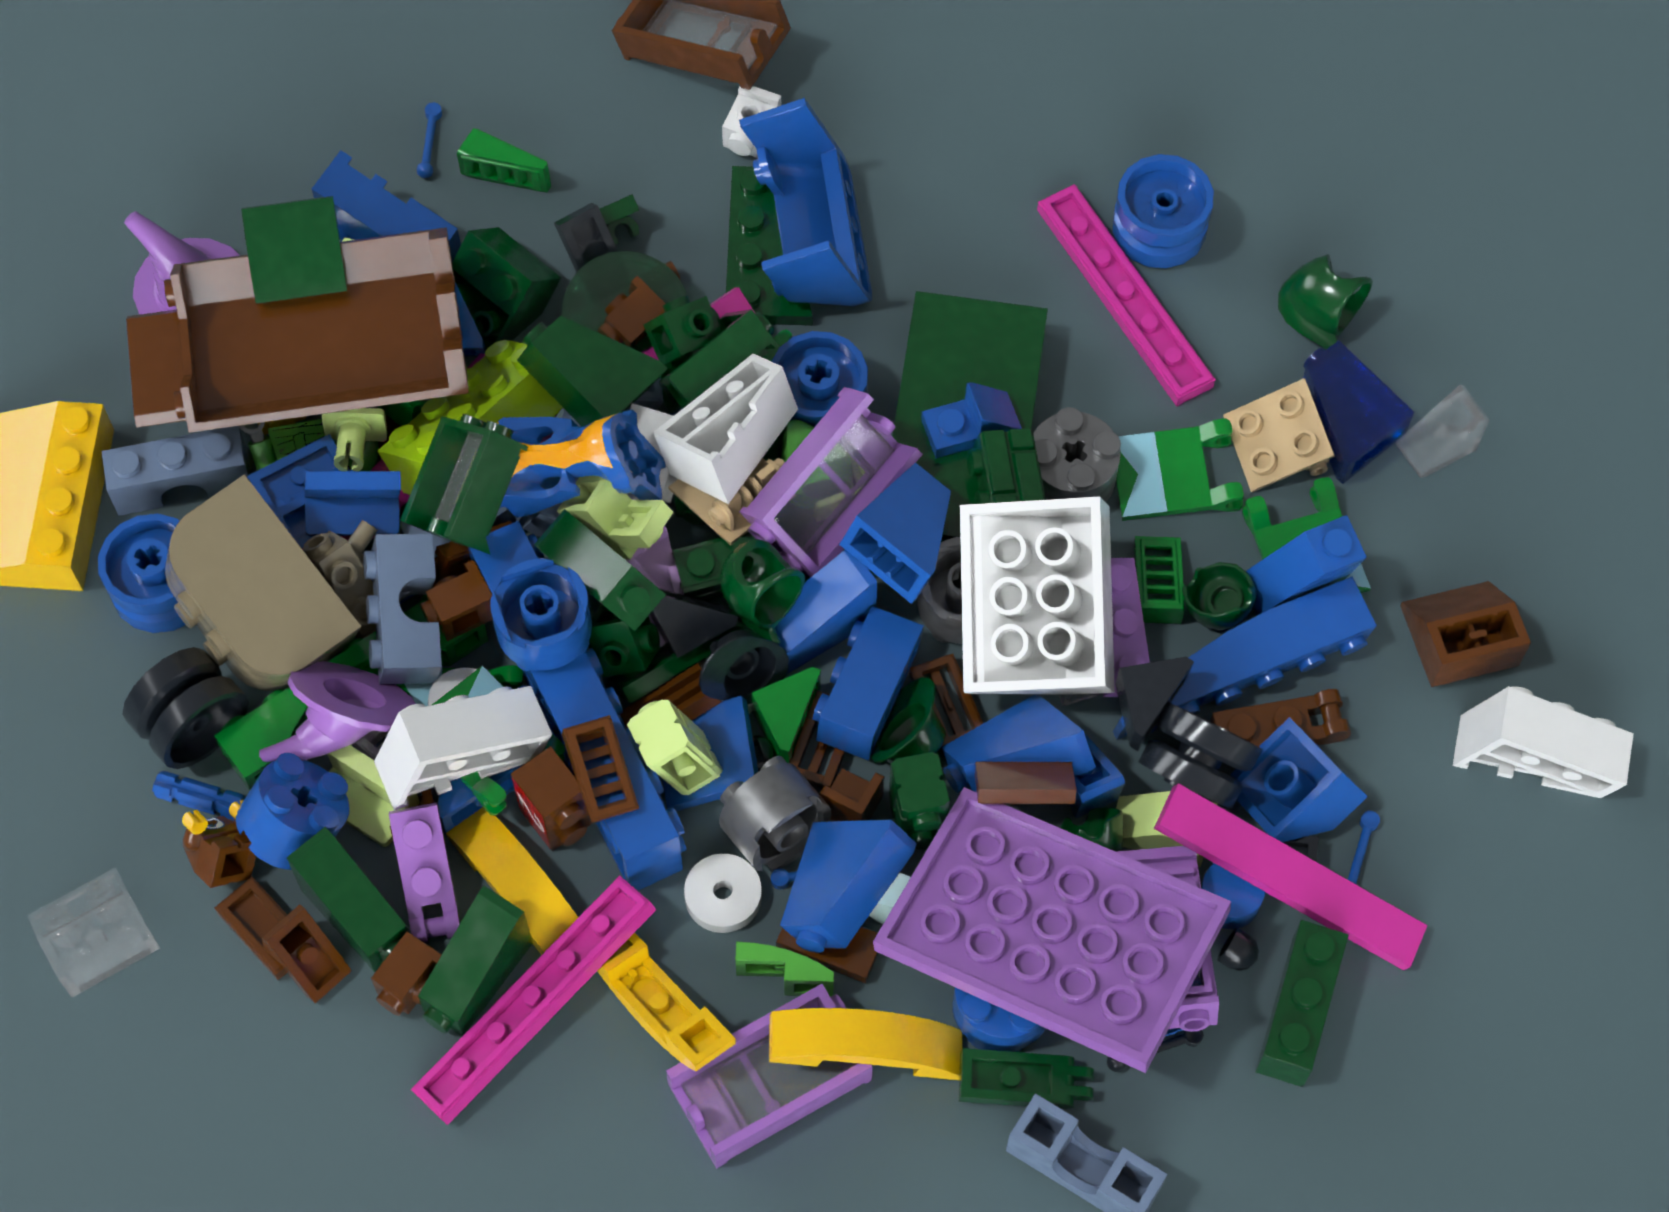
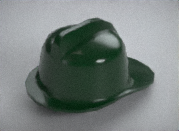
M921 677L910 682L900 690L873 750L872 759L875 763L886 760L891 764L898 758L928 752L938 754L945 741L946 732L933 710L935 683L930 678Z

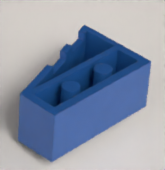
M342 150L338 152L312 187L314 198L333 196L340 242L344 238L358 240L447 227L452 262L461 246L458 228L412 197L405 203L385 190L384 187L388 181L375 174L370 180L349 165L352 157Z

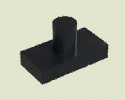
M590 203L554 222L585 293L591 302L596 303L631 284L629 274L598 205Z

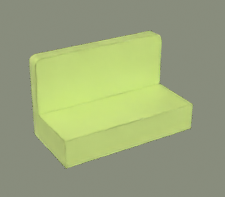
M351 745L327 754L333 766L329 772L341 775L348 784L346 795L349 801V816L346 823L381 846L387 847L393 840L390 830L389 811H394L374 760ZM417 793L408 796L409 806L401 809L418 806L420 801Z

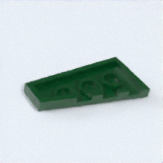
M732 166L726 293L735 287H739L754 312L761 313L771 325L813 326L810 304L788 302L783 295L778 296L773 288L772 281L762 269L761 262L783 255L774 194L766 184L760 185L753 166Z

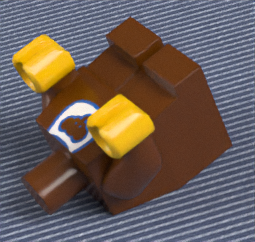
M240 800V804L235 801L229 807V813L234 817V821L224 816L206 819L198 810H194V814L189 811L183 815L182 823L186 828L182 839L184 850L194 872L210 888L247 880L252 876L256 856L248 848L251 841L244 830L240 835L236 827L237 811L244 800Z

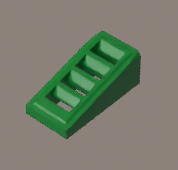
M473 128L457 151L460 173L462 175L545 193L551 188L547 161L479 129Z
M1135 536L1134 560L1144 623L1181 624L1184 615L1181 537ZM1145 550H1170V556L1145 555ZM1146 564L1171 565V570H1146ZM1147 579L1171 580V585L1147 584ZM1147 594H1171V599L1148 598Z

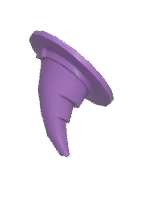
M137 211L131 213L124 222L149 252V256L143 262L134 280L133 299L139 314L176 310V306H168L164 288V280L171 279L170 273L174 264L240 256L231 246L210 238L179 239Z
M326 661L317 662L303 670L291 671L287 682L293 694L308 706L306 710L308 719L296 729V735L260 749L259 757L263 762H273L283 753L295 754L301 760L329 754L354 744L373 730L388 732L398 712L416 703L410 695L397 685L379 684V676L349 665Z

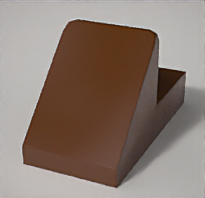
M300 904L262 937L264 950L285 968L303 993L315 1004L352 971L307 910Z

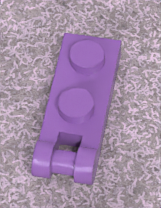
M436 802L389 811L411 934L425 944L429 943L428 938L447 935V938L451 939L460 925V918L438 804ZM441 903L443 916L425 919L422 906Z

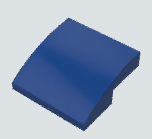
M330 434L247 476L248 480L301 549L313 537L305 533V471H340L333 464L337 446Z

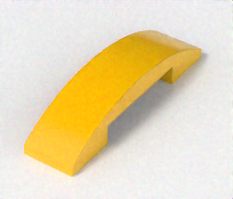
M484 807L446 833L448 839L472 869L481 874L493 891L524 911L532 943L541 955L578 918L553 882L522 844L496 816L490 815Z
M635 932L597 971L640 1025L664 1049L688 1068L698 1071L736 1044L735 1037L706 1007L700 1010L651 959L646 943Z
M805 1008L772 1011L769 1015V1062L818 1067L823 1060L910 1068L913 1069V1076L959 1080L960 1052L963 1049L962 1031L953 1026L911 1015L864 1009Z

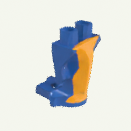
M633 409L601 418L580 427L572 419L557 417H503L497 421V424L514 431L511 439L528 446L527 451L520 450L518 456L520 458L500 508L506 507L517 518L534 514L580 496V488L576 485L575 478L584 476L602 477L610 481L618 493H632L639 500H662L659 475L661 469L666 468V464L660 453L640 433L637 426V413ZM553 433L551 438L541 443L544 437Z

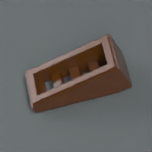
M608 715L563 729L562 737L591 823L639 810L611 716ZM601 737L604 738L606 745L584 752L580 751L578 744ZM606 755L610 756L612 763L586 770L584 762ZM616 773L618 781L592 788L591 779ZM622 790L624 799L603 806H597L596 797Z

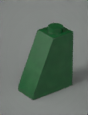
M564 316L558 317L548 327L543 322L535 326L522 340L527 347L517 359L580 426H585L601 418L626 411L668 369L661 361Z
M565 509L534 544L548 558L553 560L555 564L574 570L581 577L586 590L634 631L666 595Z
M324 827L286 859L301 891L368 966L376 972L404 934L409 932L408 928L332 833Z
M486 886L482 887L418 995L422 1008L425 1011L423 1018L430 1025L445 1034L449 1029H452L463 1036L469 1030L533 944L524 911Z

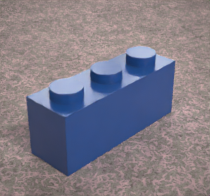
M871 606L864 622L856 620L847 646L852 647L847 658L841 656L838 658L830 678V682L835 684L829 696L822 693L814 710L812 719L819 722L817 741L869 761L919 651L924 625Z

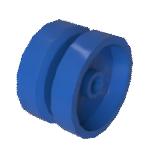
M1157 154L1142 158L1127 168L1119 182L1112 228L1115 240L1123 252L1131 260L1147 267L1155 268L1178 266L1197 255L1206 240L1208 222L1213 209L1214 190L1208 176L1195 163L1175 155Z
M810 331L794 336L779 347L771 361L783 367L798 410L791 420L803 421L815 427L839 399L837 395L844 387L867 393L868 367L862 352L849 339L832 332Z
M158 513L138 515L119 524L105 538L98 554V574L119 616L136 629L159 633L174 631L186 625L174 609V605L178 601L171 593L165 575L171 536L176 525L179 523L177 518Z

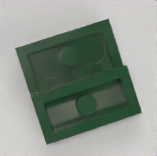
M333 196L241 209L256 304L347 291L348 287L340 245L341 239Z

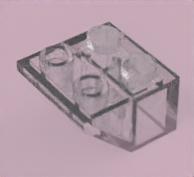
M116 867L27 915L35 936L57 978L72 998L160 949Z

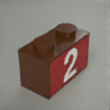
M551 746L511 773L520 811L552 852L561 845L570 846L576 843L585 835L587 827L591 825V821L577 779Z

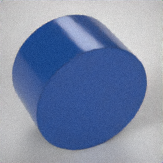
M1215 863L1208 868L1201 883L1202 889L1231 901V910L1222 926L1224 929L1242 928L1252 922L1257 916L1265 896V892Z

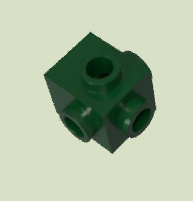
M687 295L670 301L662 306L665 313L643 325L658 360L664 365L683 357L688 360L722 332L719 315L711 307L707 296L692 302L689 301Z
M600 606L591 618L592 631L589 639V648H593L603 670V677L622 674L623 677L630 678L647 669L660 649L659 632L657 627L650 622L649 616L636 631L632 630L605 606Z

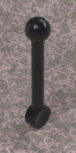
M1184 1031L1182 1035L1162 1041L1157 1053L1183 1044L1196 1047L1203 1040V1031ZM1111 1057L1107 1058V1066L1114 1072H1120L1126 1066V1064Z

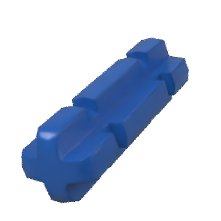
M167 771L158 773L152 788L157 798L173 802L176 799L179 805L213 815L218 812L221 813L220 816H224L234 821V817L229 813L230 805L235 801L240 804V800L245 799L243 794L231 790H226L223 793L220 791L221 787L187 777L181 780L178 779L179 775Z

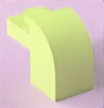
M599 476L579 477L576 485L580 488V496L562 502L557 509L559 514L564 509L567 510L621 557L631 560L638 548H650L661 537L663 527L673 514V511L663 500H632L627 494L618 493L610 481Z

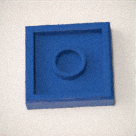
M742 696L723 700L720 704L692 720L704 732L711 746L710 750L715 754L723 771L720 777L690 795H681L663 779L668 809L673 807L676 811L719 800L728 786L737 781L744 783L759 772L747 700Z

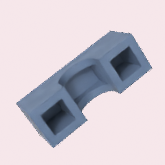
M239 426L219 428L101 451L106 489L118 516L164 507L162 494L177 486H199L211 498L244 474L246 477L251 474L248 450Z
M376 534L372 550L364 552L365 579H373L374 595H367V623L375 624L376 640H370L369 642L370 668H378L379 684L434 683L438 679L442 668L439 622L414 621L404 614L399 604L402 599L411 595H427L426 591L433 587L436 578L433 534Z
M1035 1093L1010 1133L1006 1151L1104 1212H1148L1163 1186L1167 1173L1124 1147L1120 1152H1113L1098 1145L1079 1129V1120Z

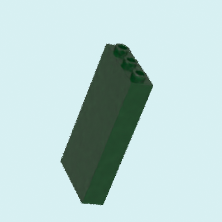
M920 291L915 293L894 423L896 428L893 430L892 437L898 443L917 448L923 455L916 463L951 491L941 542L961 537L960 505L974 504L975 492L979 491L977 476L970 477L968 473V450L935 458L921 421L922 411L965 400L966 384L973 382L1008 392L1021 428H1031L1048 308Z

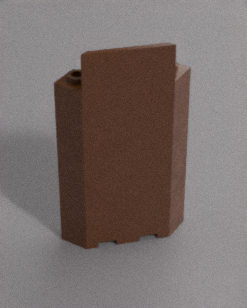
M447 227L340 242L348 287L347 291L258 304L255 302L248 254L174 264L170 273L171 279L164 280V288L168 306H176V310L132 315L126 318L136 428L186 421L188 432L190 433L469 393L468 374L464 357L463 337Z

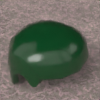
M1218 562L1204 568H1197L1190 583L1182 587L1183 596L1190 615L1204 627L1215 630L1234 628L1244 621L1253 609L1257 596L1255 584L1250 574L1237 564Z
M1093 808L1088 812L1086 821L1082 825H1074L1071 819L1066 817L1060 827L1115 852L1119 851L1122 847L1124 825L1123 813L1119 809Z

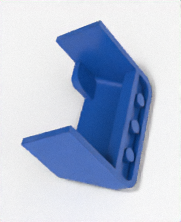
M802 98L740 119L741 129L757 150L758 159L753 161L756 178L760 185L766 184L774 194L783 255L761 263L763 271L772 281L776 294L778 296L783 295L788 302L857 306L872 301V289L850 168L843 152L807 100Z

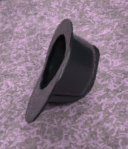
M736 630L726 634L719 641L711 643L709 648L711 653L700 672L699 686L702 693L710 698L727 700L742 696L747 700V705L752 704V692L785 678L788 672L789 659L785 649L777 643L763 639L753 631Z

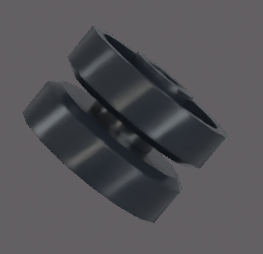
M192 647L179 650L163 658L149 669L130 691L124 702L122 715L141 738L149 740V745L153 752L167 767L181 769L198 763L220 748L214 735L221 732L223 726L232 718L239 715L245 716L249 701L246 694L231 678L222 676L219 665L205 650Z
M1168 702L1158 721V725L1164 733L1181 741L1179 748H1176L1158 739L1149 740L1138 762L1164 776V781L1173 786L1179 783L1203 798L1205 797L1233 809L1243 786L1237 778L1219 768L1223 762L1240 771H1251L1263 749L1204 718Z

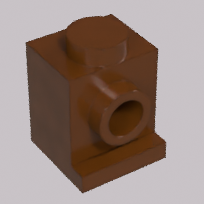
M638 275L631 281L628 291L630 295L627 297L622 292L605 308L604 312L608 316L605 317L604 323L598 328L600 334L631 348L636 347L647 336L643 325L665 313L662 306L666 304Z
M474 560L465 563L466 573L460 576H448L438 581L432 589L426 591L428 600L420 604L426 621L439 622V627L447 641L493 620L490 607L492 593Z
M406 932L371 977L376 992L379 994L376 997L378 1003L394 1015L400 1016L403 1011L409 1015L416 1004L421 1005L418 995L442 954L409 932Z

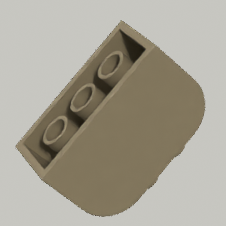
M245 474L190 511L176 525L171 536L165 566L168 587L178 601L174 605V609L190 629L196 625L205 636L207 641L203 643V646L208 655L219 666L225 663L232 673L246 685L264 691L286 689L289 687L287 682L291 671L297 672L317 662H327L341 652L356 637L361 625Z

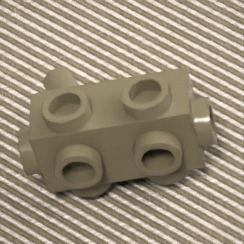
M364 520L360 522L348 541L334 532L328 531L327 533L313 536L303 546L305 554L361 625L356 635L357 638H365L376 631L375 624L367 623V595H374L373 581L364 577V554L362 553L378 530Z

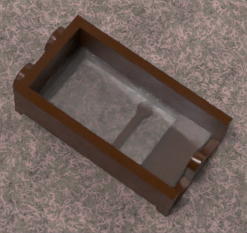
M632 0L611 31L625 60L630 61L631 58L738 83L741 88L750 90L791 27L780 0Z

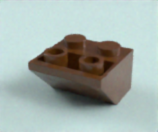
M1489 581L1403 601L1400 605L1431 687L1517 667L1520 665L1531 644L1515 601Z

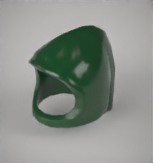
M1326 254L1302 265L1282 284L1278 293V310L1285 322L1298 333L1334 353H1340L1344 347L1337 337L1364 304L1371 291L1373 281L1367 276L1341 278L1335 275L1332 270L1330 255Z
M752 539L739 545L726 557L720 573L721 590L732 611L739 616L738 618L749 629L763 639L773 641L779 645L781 640L777 635L775 627L788 614L800 596L805 583V576L800 570L792 568L769 542Z

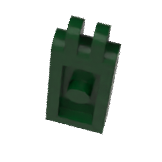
M963 1048L960 1052L958 1102L1028 1106L1036 1093L1060 1109L1074 1108V1100L1089 1101L1094 1099V1088L1074 1086V1081L1094 1080V1069L1091 1067L1074 1066L1075 1058L1072 1056Z

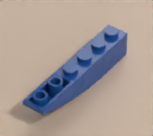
M1353 576L1269 609L1227 631L1192 654L1189 659L1193 660L1194 664L1189 677L1171 703L1197 715L1200 712L1199 706L1214 700L1217 706L1227 704L1242 696L1241 690L1254 684H1257L1259 689L1267 688L1284 679V672L1297 667L1300 672H1306L1323 664L1326 661L1324 657L1340 650L1342 656H1345L1365 647L1368 644L1366 639L1377 625ZM1123 716L1119 719L1113 730L1116 740L1127 736ZM1156 724V726L1154 727V729L1151 731V733H1153L1154 731H1156V730L1158 729L1157 724Z

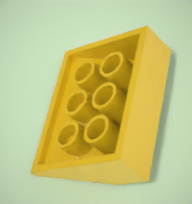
M56 401L0 413V586L83 591L105 481L101 451L111 449L114 428L103 404Z

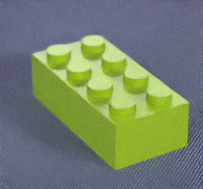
M505 339L492 344L485 351V356L472 368L467 369L469 393L430 399L423 405L422 412L412 421L398 427L390 434L389 441L377 452L389 471H400L401 490L403 493L411 494L442 416L460 421L462 414H466L486 423L487 421L497 423L503 417H554L563 407L517 361L526 349V344Z

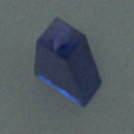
M1338 340L1328 349L1319 348L1307 358L1303 365L1305 368L1303 378L1308 383L1335 454L1334 457L1329 459L1336 479L1343 485L1407 433L1415 412Z

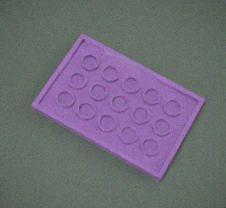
M964 787L876 935L873 945L874 951L1146 1073L1231 910V901L1005 804L978 803L977 792Z

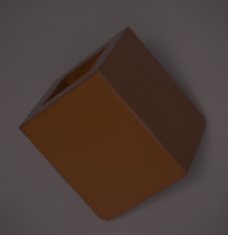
M842 768L831 788L824 786L819 794L831 809L830 820H870L883 798L885 776L875 772L869 782Z

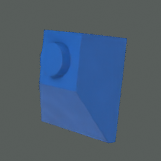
M1290 717L1259 746L1263 750L1253 770L1240 771L1235 769L1230 774L1237 778L1243 786L1237 801L1268 835L1281 842L1334 830L1368 797Z

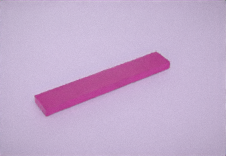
M1073 184L1039 201L1037 211L1176 407L1214 388L1215 378L1077 186Z
M1178 783L1172 787L1154 826L1155 830L1327 928L1349 934L1348 939L1401 970L1411 967L1428 925Z
M619 875L411 1090L448 1126L656 911L653 904Z

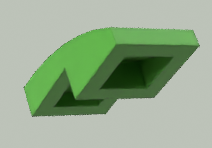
M736 941V976L784 977L785 996H801L818 985L823 984L829 996H833L834 972L824 965L787 949L759 943Z

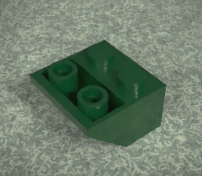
M499 227L469 230L452 262L455 283L485 343L486 349L504 339L513 341L543 313L561 280L558 274Z

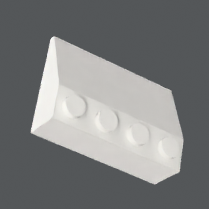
M1101 497L960 505L964 693L1043 695L1115 693L1109 505Z

